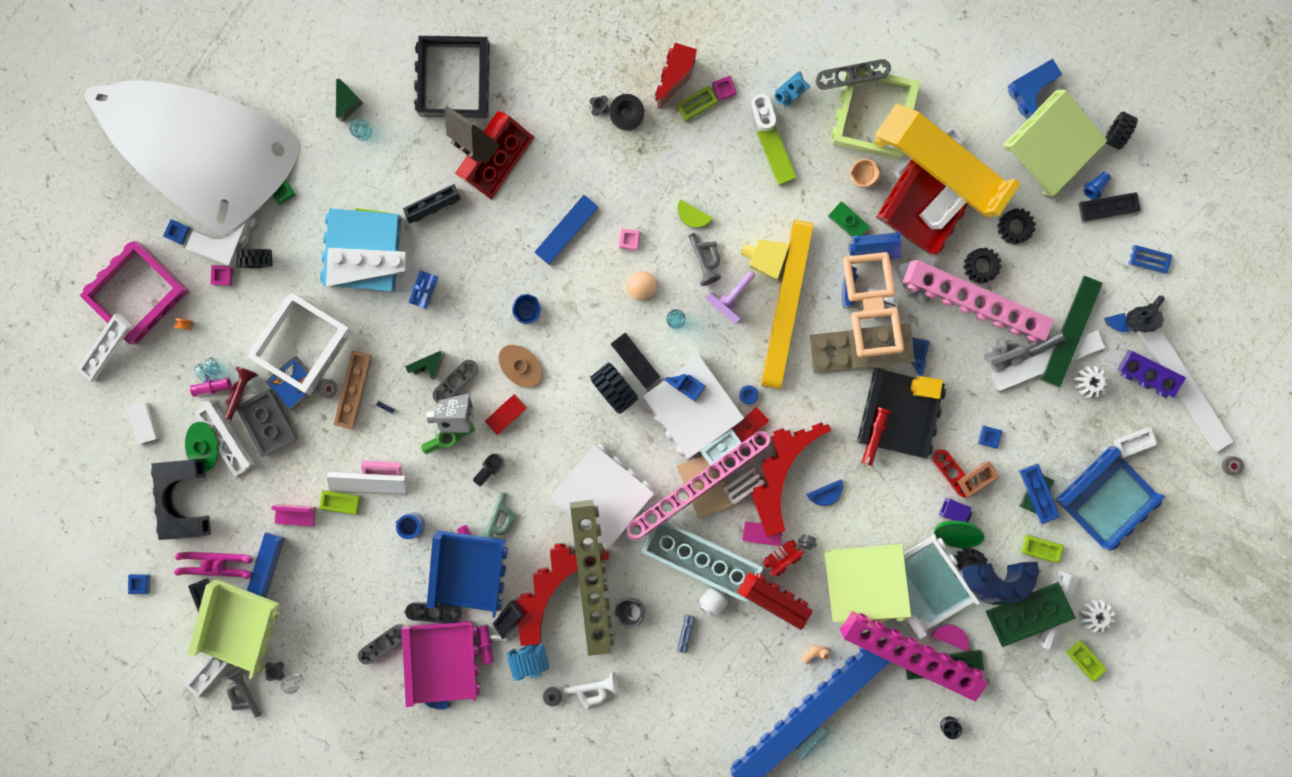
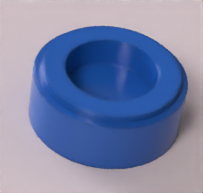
M751 385L744 386L739 391V398L744 404H753L758 399V391Z

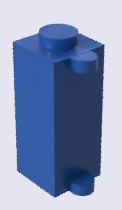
M900 231L866 236L853 235L852 244L848 246L849 255L857 256L887 252L890 259H901L902 241L900 239Z

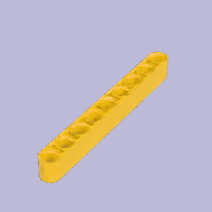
M794 219L792 224L789 247L762 375L761 386L780 390L782 386L813 230L812 222Z

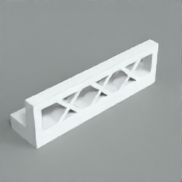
M945 187L919 216L931 229H942L962 208L966 201L948 187Z
M215 400L202 404L203 407L194 412L199 421L211 424L213 430L216 426L222 435V438L217 437V440H221V444L218 441L219 453L234 477L239 476L256 465L229 421L225 419L224 413ZM206 411L212 422L206 421L202 413ZM225 442L232 451V454L226 453L223 448ZM235 458L237 459V461L239 462L240 466L242 467V468H241L240 470H238V471L236 470V468H235V466H234V460H235Z
M1059 570L1055 583H1060L1071 606L1079 576ZM1066 623L1040 632L1037 644L1046 649L1058 650Z

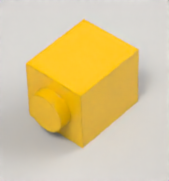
M916 376L915 380L913 379L911 391H913L914 396L940 399L943 380Z

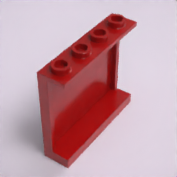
M911 159L875 218L894 231H900V235L928 254L937 255L944 249L945 241L954 232V226L957 221L964 216V210L968 203L966 202L942 229H931L919 215L946 186Z

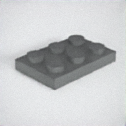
M271 389L238 405L237 411L261 457H266L298 440Z

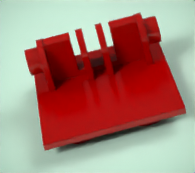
M788 540L782 545V548L788 554L787 556L780 547L778 548L784 555L783 559L780 558L776 551H773L780 561L772 553L764 558L765 561L762 563L766 568L771 567L769 572L772 576H780L787 570L786 566L790 563L794 565L802 559L801 555L804 552L800 548L795 549L798 545L794 540Z

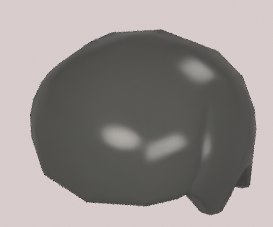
M636 598L622 599L616 605L615 616L625 626H638L645 619V607Z

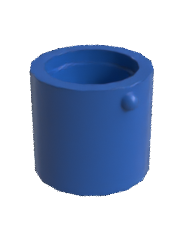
M414 512L403 515L395 522L396 532L400 537L407 540L420 535L425 527L422 516Z

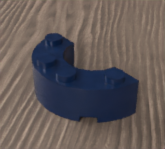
M1038 561L1007 565V574L1004 581L994 572L992 564H976L961 568L969 589L974 591L980 600L992 605L1014 603L1027 598L1034 590L1039 575Z

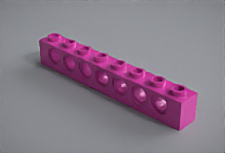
M851 611L840 628L843 639L975 702L988 685L981 670L977 668L972 669L963 661H955L944 652H936L933 647L927 644L924 646L913 637L907 638L898 630L887 628L880 621L874 622L863 613L858 614Z

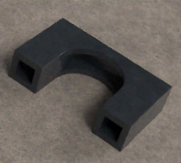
M204 458L151 463L158 540L210 535L209 515L184 516L175 509L172 501L173 490L179 482L206 477Z

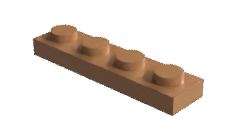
M352 350L333 425L354 429L372 355Z

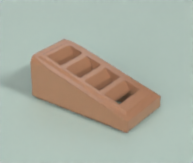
M985 461L957 482L966 497L969 498L1000 477L991 462ZM983 470L987 474V478H985L984 474L982 473ZM977 474L981 477L982 482L978 479ZM972 477L974 478L975 482L977 483V486H976V487H975V485L973 484V482H972V480H971ZM966 481H968L972 490H968L967 486L965 485Z

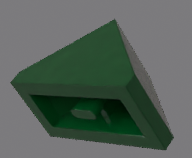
M336 79L335 117L339 121H345L363 102L341 79Z

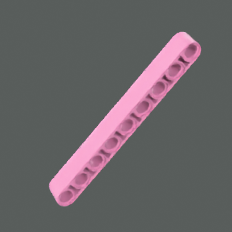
M763 431L755 433L637 517L627 527L628 538L632 541L643 539L767 449L770 443L769 435ZM756 439L764 440L765 445H758ZM740 450H748L750 456H742ZM731 460L735 466L729 468L725 465V461ZM716 471L719 474V478L713 479L709 473ZM700 482L704 488L697 490L694 487V483ZM685 493L688 496V500L681 501L678 495ZM663 505H671L673 508L672 512L667 513L663 511ZM653 515L657 518V522L650 524L646 518ZM633 527H639L641 533L633 535L630 530Z

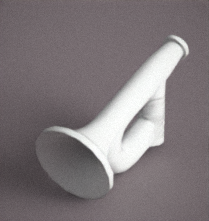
M611 672L610 676L601 682L569 688L565 687V694H577L584 708L600 704L606 699L607 690L613 692L614 695L618 694L616 674ZM598 691L600 694L587 698L584 692Z

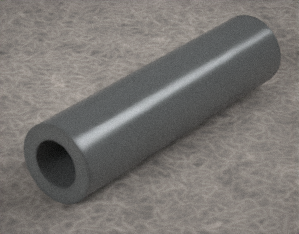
M1061 331L1047 338L1046 341H1041L1027 348V352L1030 357H1033L1067 340L1066 335Z

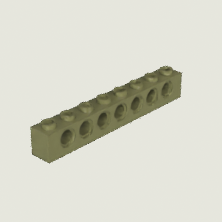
M593 500L570 502L588 656L611 653L614 639L613 634H609L608 629L612 627L611 616H607L606 610L610 609L609 598H605L604 592L608 591L607 579L603 580L602 573H606L605 562L600 561V555L604 553L602 543H598V536H601L600 524L596 525V518L599 517L598 506H594ZM584 519L591 521L587 526L581 524ZM586 538L593 539V542L590 544H585L583 541ZM594 557L595 560L593 562H587L586 558ZM591 575L597 576V579L591 581L588 579V577ZM594 593L600 595L596 599H592L590 597ZM594 612L602 613L598 617L592 615ZM597 630L604 631L600 635L595 634V631Z

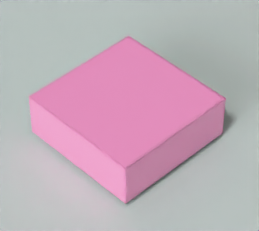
M621 229L619 248L638 250L640 231Z

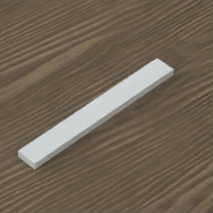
M1159 328L1156 331L1147 333L1138 330L1137 333L1158 364L1186 377L1177 395L1214 452H1218L1231 444L1233 440L1162 330Z

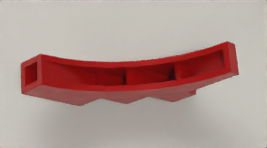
M823 422L812 426L813 430L805 432V429L794 432L795 436L793 437L790 430L785 431L784 428L773 431L774 435L770 439L778 459L772 456L764 459V464L760 465L768 487L765 488L763 484L754 487V492L750 493L766 537L786 531L781 513V495L787 472L795 458L808 444L831 431L829 424L823 425Z
M565 543L554 544V547L550 548L552 570H549V568H539L533 574L535 595H532L531 592L521 593L516 599L525 613V616L518 624L520 646L540 644L541 625L549 598L569 575L578 570L576 551L574 550V553H571L570 545L566 546ZM603 547L604 554L600 555V561L609 559V549L605 550ZM594 557L586 558L587 562H593L595 560Z

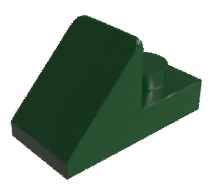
M444 351L431 354L406 365L405 368L408 373L418 375L425 372L427 367L431 379L435 380L445 356Z

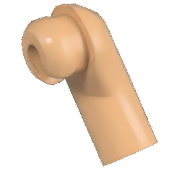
M812 646L801 659L808 665L814 658L828 660L830 652L824 646Z

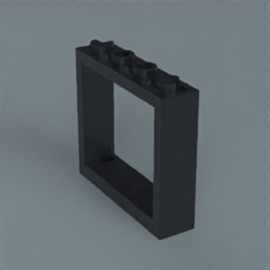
M418 36V42H416L415 53L418 54V61H415L417 80L414 81V89L417 92V99H414V104L420 117H445V109H426L427 47L480 48L478 110H453L465 118H489L490 41L488 37Z

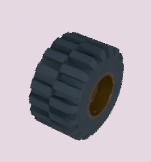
M609 362L590 376L593 385L619 414H622L639 400L635 391L614 365Z

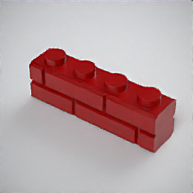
M758 572L756 576L748 573L744 582L737 590L738 593L792 626L802 630L813 613V610L807 607L809 603L801 598L795 600V595L786 589L784 592L780 591L781 586L773 581L770 584L767 583V578Z

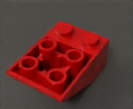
M674 43L673 48H669L666 58L668 66L663 67L661 74L662 86L658 85L655 93V101L658 102L657 108H661L690 79L696 61L697 49L679 43Z

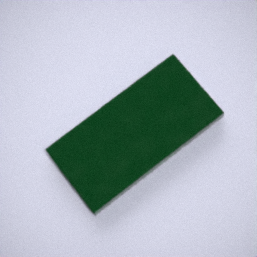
M1059 582L1031 592L1022 601L1002 604L985 611L1002 647L1076 619Z

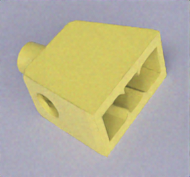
M758 239L755 247L744 244L741 255L751 258L750 268L776 281L779 277L789 244Z

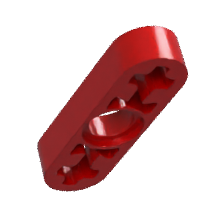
M943 449L935 450L931 457L932 462L956 494L966 497L963 491L960 492L962 488L959 483L954 485V482L964 477L965 473L948 451ZM938 454H945V457L943 458L945 462L948 464L951 462L952 464L947 465L943 470L942 467H944L945 464L942 461H937V459L939 458ZM950 468H955L958 472L954 479L948 476ZM966 481V482H965V485H968V487H967L968 490H969V491L972 490V488H971V486L969 485L968 481Z

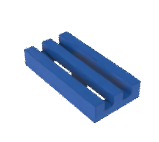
M1137 245L1132 247L1133 253L1130 255L1129 265L1163 274L1168 273L1172 254ZM1138 251L1166 258V261L1139 255ZM1136 259L1163 265L1164 268L1136 261Z

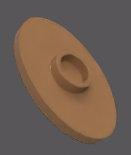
M507 345L501 349L499 364L508 379L522 387H534L541 382V365L529 350L518 345Z

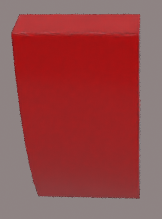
M514 394L485 420V423L496 435H499L527 407Z

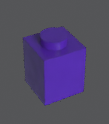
M945 498L939 515L952 521L969 522L972 515V507Z

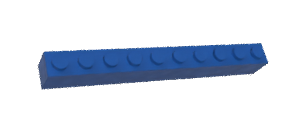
M860 647V652L855 656H850L841 669L837 668L834 670L828 681H823L817 686V691L812 695L808 694L798 708L794 707L788 713L789 716L785 720L778 721L774 725V730L770 733H765L756 746L752 745L749 747L743 758L736 759L731 765L732 768H730L731 775L733 777H764L888 665L890 661Z

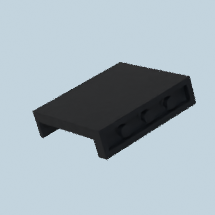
M874 368L857 442L867 445L876 413L875 409L879 407L892 411V413L888 416L886 422L887 430L882 432L878 447L927 459L933 450L931 442L932 437H935L937 433V426L935 425L937 418H940L942 412L940 404L941 399L944 400L946 395L945 384L942 383L940 399L914 396L913 391H911V384L915 377L886 371L881 368Z

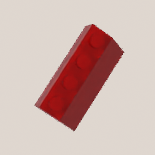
M500 111L496 112L483 131L500 145L487 164L481 160L476 162L471 157L466 156L455 172L458 177L491 200L534 139V136L513 118Z

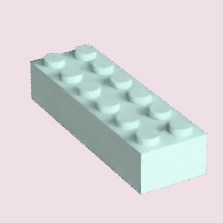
M669 520L648 535L641 549V553L746 603L748 599L740 595L737 590L744 582L748 573L756 576L757 572L761 574L763 570L761 564Z

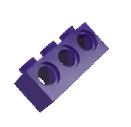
M1129 349L1117 369L1122 372L1120 376L1130 381L1135 378L1140 381L1138 385L1148 390L1150 387L1157 389L1156 394L1166 399L1168 396L1175 398L1186 377ZM1135 361L1137 368L1134 371H1129V363ZM1153 370L1155 373L1154 378L1147 380L1146 373ZM1171 379L1172 386L1169 389H1165L1164 382Z

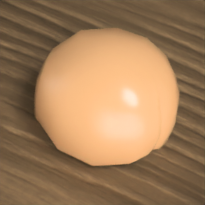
M860 159L854 163L850 171L852 182L860 188H869L875 185L880 175L878 165L870 159Z
M645 271L634 273L627 282V292L632 298L637 300H646L653 297L657 290V280L652 274Z

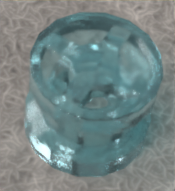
M355 119L351 122L349 129L356 139L365 141L370 138L372 129L365 120Z

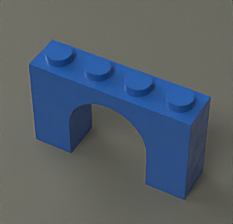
M1053 58L1007 86L1010 97L1016 100L1019 112L1027 120L1038 110L1036 99L1040 89L1062 76Z

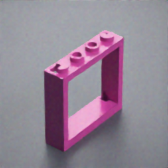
M132 241L124 246V251L120 255L111 259L110 265L106 269L98 272L97 278L92 283L87 284L79 296L109 323L113 316L94 296L138 253L173 288L124 338L128 344L137 345L189 290L142 243Z

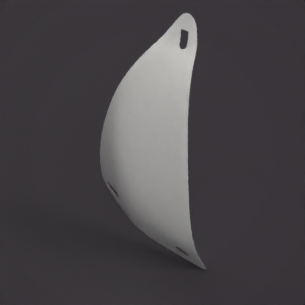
M124 81L111 86H92L85 92V99L97 116L105 133L128 162L177 206L220 235L226 234L244 222L276 192L292 170L301 150L299 139L269 117L245 105L205 91L154 81ZM98 93L108 95V99L105 102L95 99ZM274 142H279L283 145L284 154L282 156L273 154L271 147ZM225 199L228 201L229 206L225 221L220 224L217 221L220 202Z

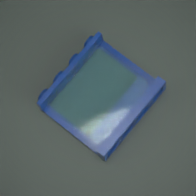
M1109 446L1055 499L1103 549L1109 551L1116 549L1125 536L1132 534L1135 530L1134 527L1138 523L1144 522L1148 518V514L1152 510L1157 509L1165 498L1163 494L1156 493L1123 458H1119L1122 452L1117 447Z

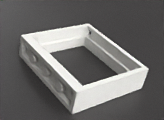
M290 293L289 296L283 299L282 306L278 312L272 315L271 322L267 328L261 331L257 343L250 347L247 357L310 396L353 331L295 294ZM296 303L338 328L302 384L260 358Z

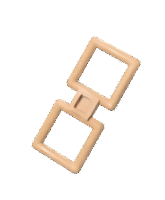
M882 252L845 257L843 265L848 298L850 301L862 300L863 305L862 312H854L851 315L857 356L864 358L903 353L904 343L898 309H884L883 298L895 295L889 254ZM882 260L887 290L856 293L851 264ZM891 316L896 346L864 350L860 320Z

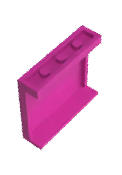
M472 621L402 626L406 707H414V704L451 700L473 699V701H476V695H480V684L475 681V676H479V666L474 663V657L478 656V647L473 644V638L477 637V628L472 625Z

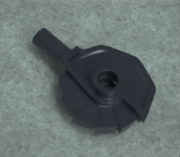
M1159 295L1153 303L1144 307H1135V309L1127 313L1126 325L1135 333L1138 330L1144 333L1153 332L1161 328L1164 317L1162 312H1159V307L1165 301V298Z

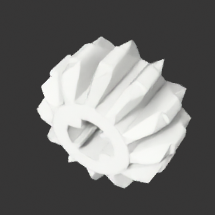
M1089 366L1084 367V371H1078L1080 377H1075L1074 379L1079 382V384L1075 385V388H1081L1078 394H1085L1086 398H1091L1092 396L1098 398L1099 393H1106L1103 387L1109 386L1105 383V380H1108L1109 377L1103 376L1105 371H1098L1097 366L1092 368ZM1091 379H1093L1094 384L1090 385L1089 381H1092Z
M1091 600V606L1084 604L1086 611L1081 610L1080 612L1085 616L1080 620L1085 623L1084 627L1086 629H1091L1093 633L1097 631L1104 633L1105 628L1111 629L1109 623L1115 622V620L1111 619L1115 613L1110 611V605L1105 604L1101 600L1098 602Z

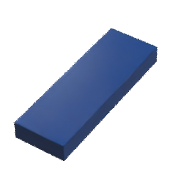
M1036 463L1019 470L1040 524L1060 518L1039 464Z

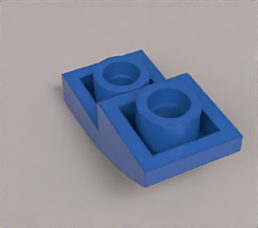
M852 266L853 279L855 284L858 274H856L857 268ZM844 276L841 294L842 306L848 308L850 305L853 306L855 301H850L848 298L846 278Z

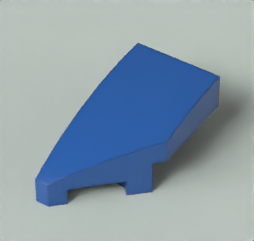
M912 337L915 362L910 363L918 375L923 376L930 341Z
M690 374L666 377L664 381L694 402H696L706 387Z

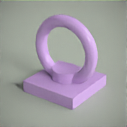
M752 271L748 272L728 297L723 294L721 298H718L711 292L706 297V300L736 324L741 316L733 310L737 306L734 301L753 280L755 273Z

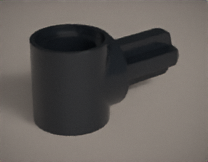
M498 453L489 455L482 463L484 467L473 478L475 484L481 487L492 474L496 475L504 466L503 456ZM492 457L499 459L500 464L497 468L492 467L490 464Z

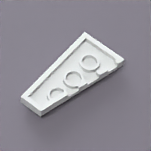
M328 248L326 287L406 272L407 252Z

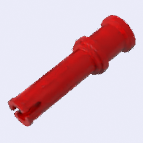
M879 407L875 409L876 413L872 422L871 433L861 463L866 464L868 457H870L868 462L870 466H873L882 432L887 430L886 422L888 416L892 413V411Z

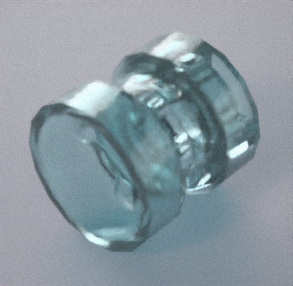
M678 309L670 311L666 318L668 326L675 330L683 327L686 320L685 314Z
M213 357L206 359L203 364L194 366L197 377L203 383L210 380L212 376H218L222 373L218 362Z

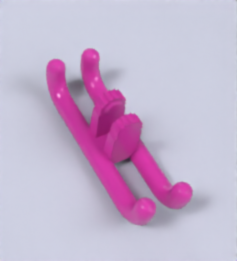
M180 552L175 554L176 560H203L200 567L176 568L174 570L176 576L208 575L244 577L245 579H249L252 576V572L249 570L225 569V561L251 563L253 558L250 555L207 552Z

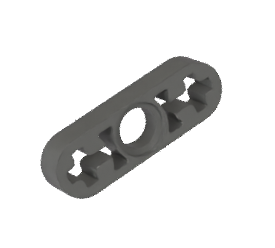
M473 360L463 361L434 389L432 394L434 401L438 403V401L443 399H438V391H445L447 387H444L445 384L453 390L452 393L450 391L445 393L446 398L457 394L477 374V363ZM466 364H473V372H467L464 375L467 377V379L465 380L464 377L458 373V371L460 370L461 373H463L467 369L465 367ZM454 376H458L461 380V384L458 387H453L450 383L451 378Z
M394 625L364 646L358 652V660L365 665L371 664L402 642V637L397 636L392 640L391 636L396 633L395 629L398 631L402 630V626L405 625ZM380 639H385L388 642L386 649H381L378 646ZM373 648L375 649V652L370 655V659L363 657L365 652H369Z

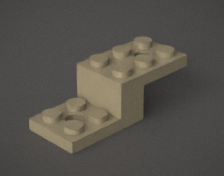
M911 323L900 324L904 352L898 354L858 357L853 329L810 335L814 373L915 362ZM892 325L861 328L864 350L888 347V341L890 339L895 340ZM829 346L836 349L834 357H829L826 354V349Z

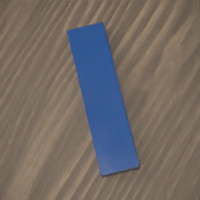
M583 195L534 253L550 265L599 207L587 196Z

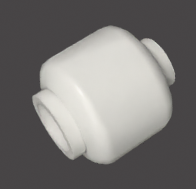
M709 588L699 601L700 609L710 617L713 615L719 616L728 604V600L725 597L727 594L719 589Z

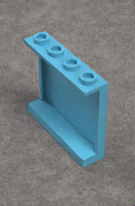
M329 208V213L325 217L327 232L324 233L326 248L322 253L324 270L320 274L322 285L326 286L328 248L399 251L402 217L399 214ZM397 274L339 284L334 287L395 292Z

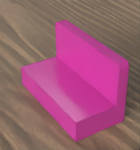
M276 504L271 507V510H275L274 524L315 526L316 507Z

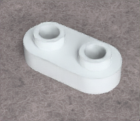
M758 94L751 101L757 127L765 132L771 131L776 125V116L771 101L767 95Z

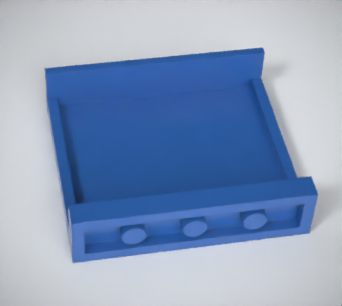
M436 530L432 539L426 608L434 609L436 603L493 611L492 617L495 618L497 611H501L502 599H499L500 594H503L504 582H501V579L505 577L506 565H503V561L507 559L508 548L505 547L506 540Z

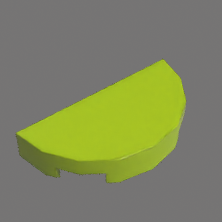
M681 199L679 200L677 206L678 215L686 226L692 228L708 225L713 217Z

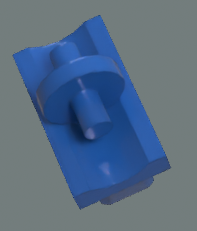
M420 270L408 303L428 309L439 277Z

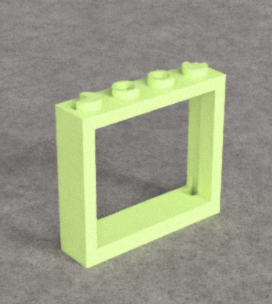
M865 68L857 70L860 77H867L868 72ZM847 73L844 78V81H847L849 79V75ZM891 74L886 78L875 80L908 88L904 107L914 110L920 81ZM854 84L846 86L845 90L842 89L839 101H842L841 108L837 109L835 119L838 120L837 126L833 127L831 132V138H834L832 144L899 160L902 158L903 152L896 147H878L873 143L842 136Z

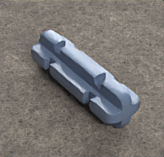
M685 615L684 617L685 624L682 626L680 642L677 647V651L681 653H687L688 643L690 642L693 630L692 625H694L695 617L691 615Z

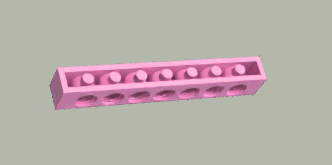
M919 260L910 262L902 282L907 284V288L916 292L921 290L929 298L936 299L937 297L945 305L951 307L953 305L958 306L961 312L967 314L972 312L976 314L977 319L983 321L988 319L993 322L992 325L999 328H1009L1010 333L1018 336L1021 334L1025 335L1028 341L1034 343L1046 341L1054 321L1050 317ZM925 276L929 278L928 285H925L924 283ZM943 283L946 285V291L944 293L941 290V285ZM960 291H962L963 293L962 300H960L958 297V293ZM977 298L980 300L979 307L975 304ZM994 306L997 308L995 315L992 312ZM1011 313L1013 314L1012 322L1009 319ZM1027 321L1030 322L1029 329L1026 327Z

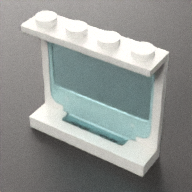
M935 534L904 553L910 608L913 611L912 616L908 617L907 621L920 639L927 636L926 630L971 603L980 604L979 596L969 589L964 580L962 570L960 571L957 567V559L953 554H948L945 550L947 545L942 538L938 539Z

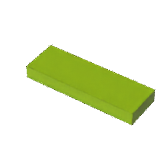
M776 127L767 132L758 131L756 134L778 186L796 179L797 177Z

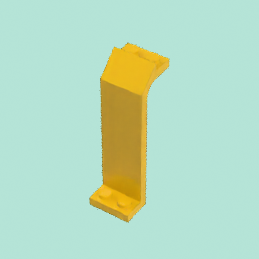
M899 104L894 106L875 134L877 139L874 144L878 147L892 145L898 148L986 218L999 216L1021 184L1016 179L1005 181L920 112Z

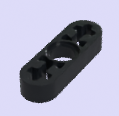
M412 602L405 609L406 617L413 621L455 623L462 616V610L459 606L439 603L435 605V608L439 611V615L435 618L429 615V608H425V617H422L423 613L421 612L415 616L413 612H410L414 606L416 610H423V606L426 607L427 602ZM442 608H445L444 612H450L454 609V612L458 615L451 618L450 614H445L444 618H441L443 614Z

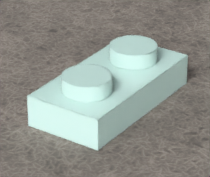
M730 428L701 449L700 453L707 463L712 465L740 445L741 441Z

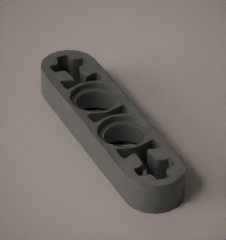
M885 59L823 70L818 73L815 83L819 89L828 90L879 80L889 75L891 64ZM880 65H882L883 68L886 67L884 73H881V71L878 70L874 71V76H872V70L878 69ZM865 68L868 72L867 77H860L857 70ZM846 72L849 75V79L841 81L838 74ZM833 73L835 74L834 79L828 80L826 85H824V82H820L822 76L829 79L832 78Z

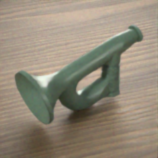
M500 492L488 526L478 536L494 538L493 533L504 535L509 531L513 520L518 514H515V512L504 505L507 494ZM502 512L507 516L503 526L497 527V521Z

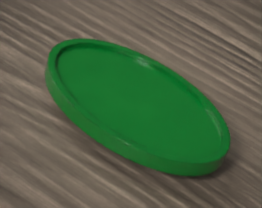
M199 421L193 423L187 430L185 451L188 460L204 458L205 472L215 466L219 454V445L212 427L206 422Z
M947 521L938 524L934 528L936 537L938 539L942 538L947 546L970 548L978 546L984 541L982 529L968 522Z

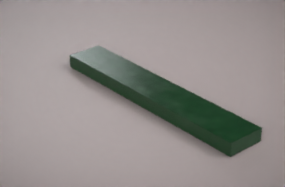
M1087 276L1082 277L1061 329L1066 335L1067 340L1054 346L1040 381L1057 388L1061 387L1103 284L1102 282Z

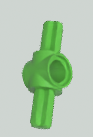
M471 422L470 432H448L453 436L451 443H446L444 440V435L447 432H440L436 434V438L421 445L422 451L427 455L440 448L444 450L461 442V438L475 432V426Z

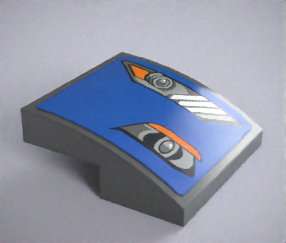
M294 356L279 368L280 371L301 384L310 372L298 356ZM275 374L266 381V384L289 411L295 409L306 397H309V395Z

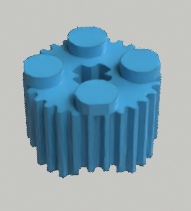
M538 644L525 645V647L518 649L517 652L515 649L507 652V659L514 681L522 680L525 676L529 675L530 678H537L542 675L541 672L550 669L543 644L539 646Z

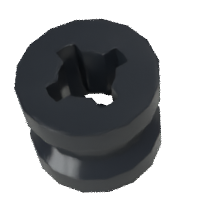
M947 716L940 722L941 731L947 738L957 739L962 734V726L956 718Z

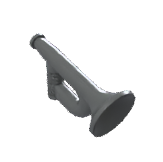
M695 233L688 235L703 271L700 285L706 286L721 279L720 274L712 271L720 264V255L717 251L716 241L699 243ZM709 249L713 258L712 262H707L702 250Z
M236 667L223 676L224 679L234 681L227 688V695L232 703L231 709L250 708L254 718L261 715V712H259L258 706L244 682L243 673L245 669ZM235 690H240L245 701H239Z

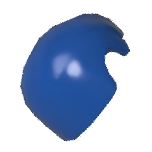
M522 294L515 299L512 305V314L518 322L525 325L532 324L540 316L541 306L537 297L531 294Z

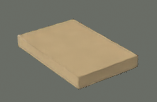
M703 456L678 465L677 468L685 484L710 465ZM716 471L709 473L711 478H719V474ZM724 480L692 503L698 519L734 505L722 489L726 486ZM694 483V487L697 490L704 488L702 483Z

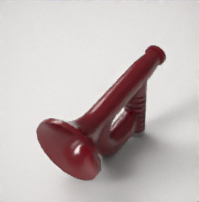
M241 367L235 368L239 375V381L235 382L229 397L225 401L229 407L225 419L231 421L246 384L252 378L258 377L257 373Z

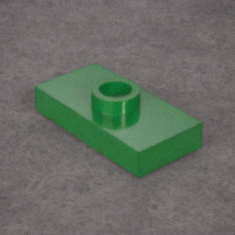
M842 201L828 215L851 238L853 235L862 236L870 227Z

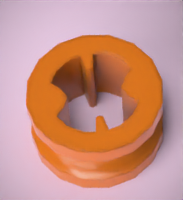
M175 318L177 324L174 325V328L192 330L190 324L193 321Z

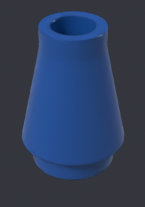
M1105 171L1102 172L1099 176L1085 184L1084 194L1092 200L1101 197L1109 181L1112 179L1111 175Z

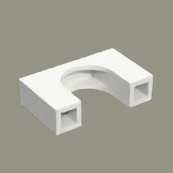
M221 200L222 202L229 204L227 200ZM261 207L244 222L235 227L234 231L225 238L213 239L192 231L186 249L235 267L236 251L242 250L248 243V233L254 227L256 213Z

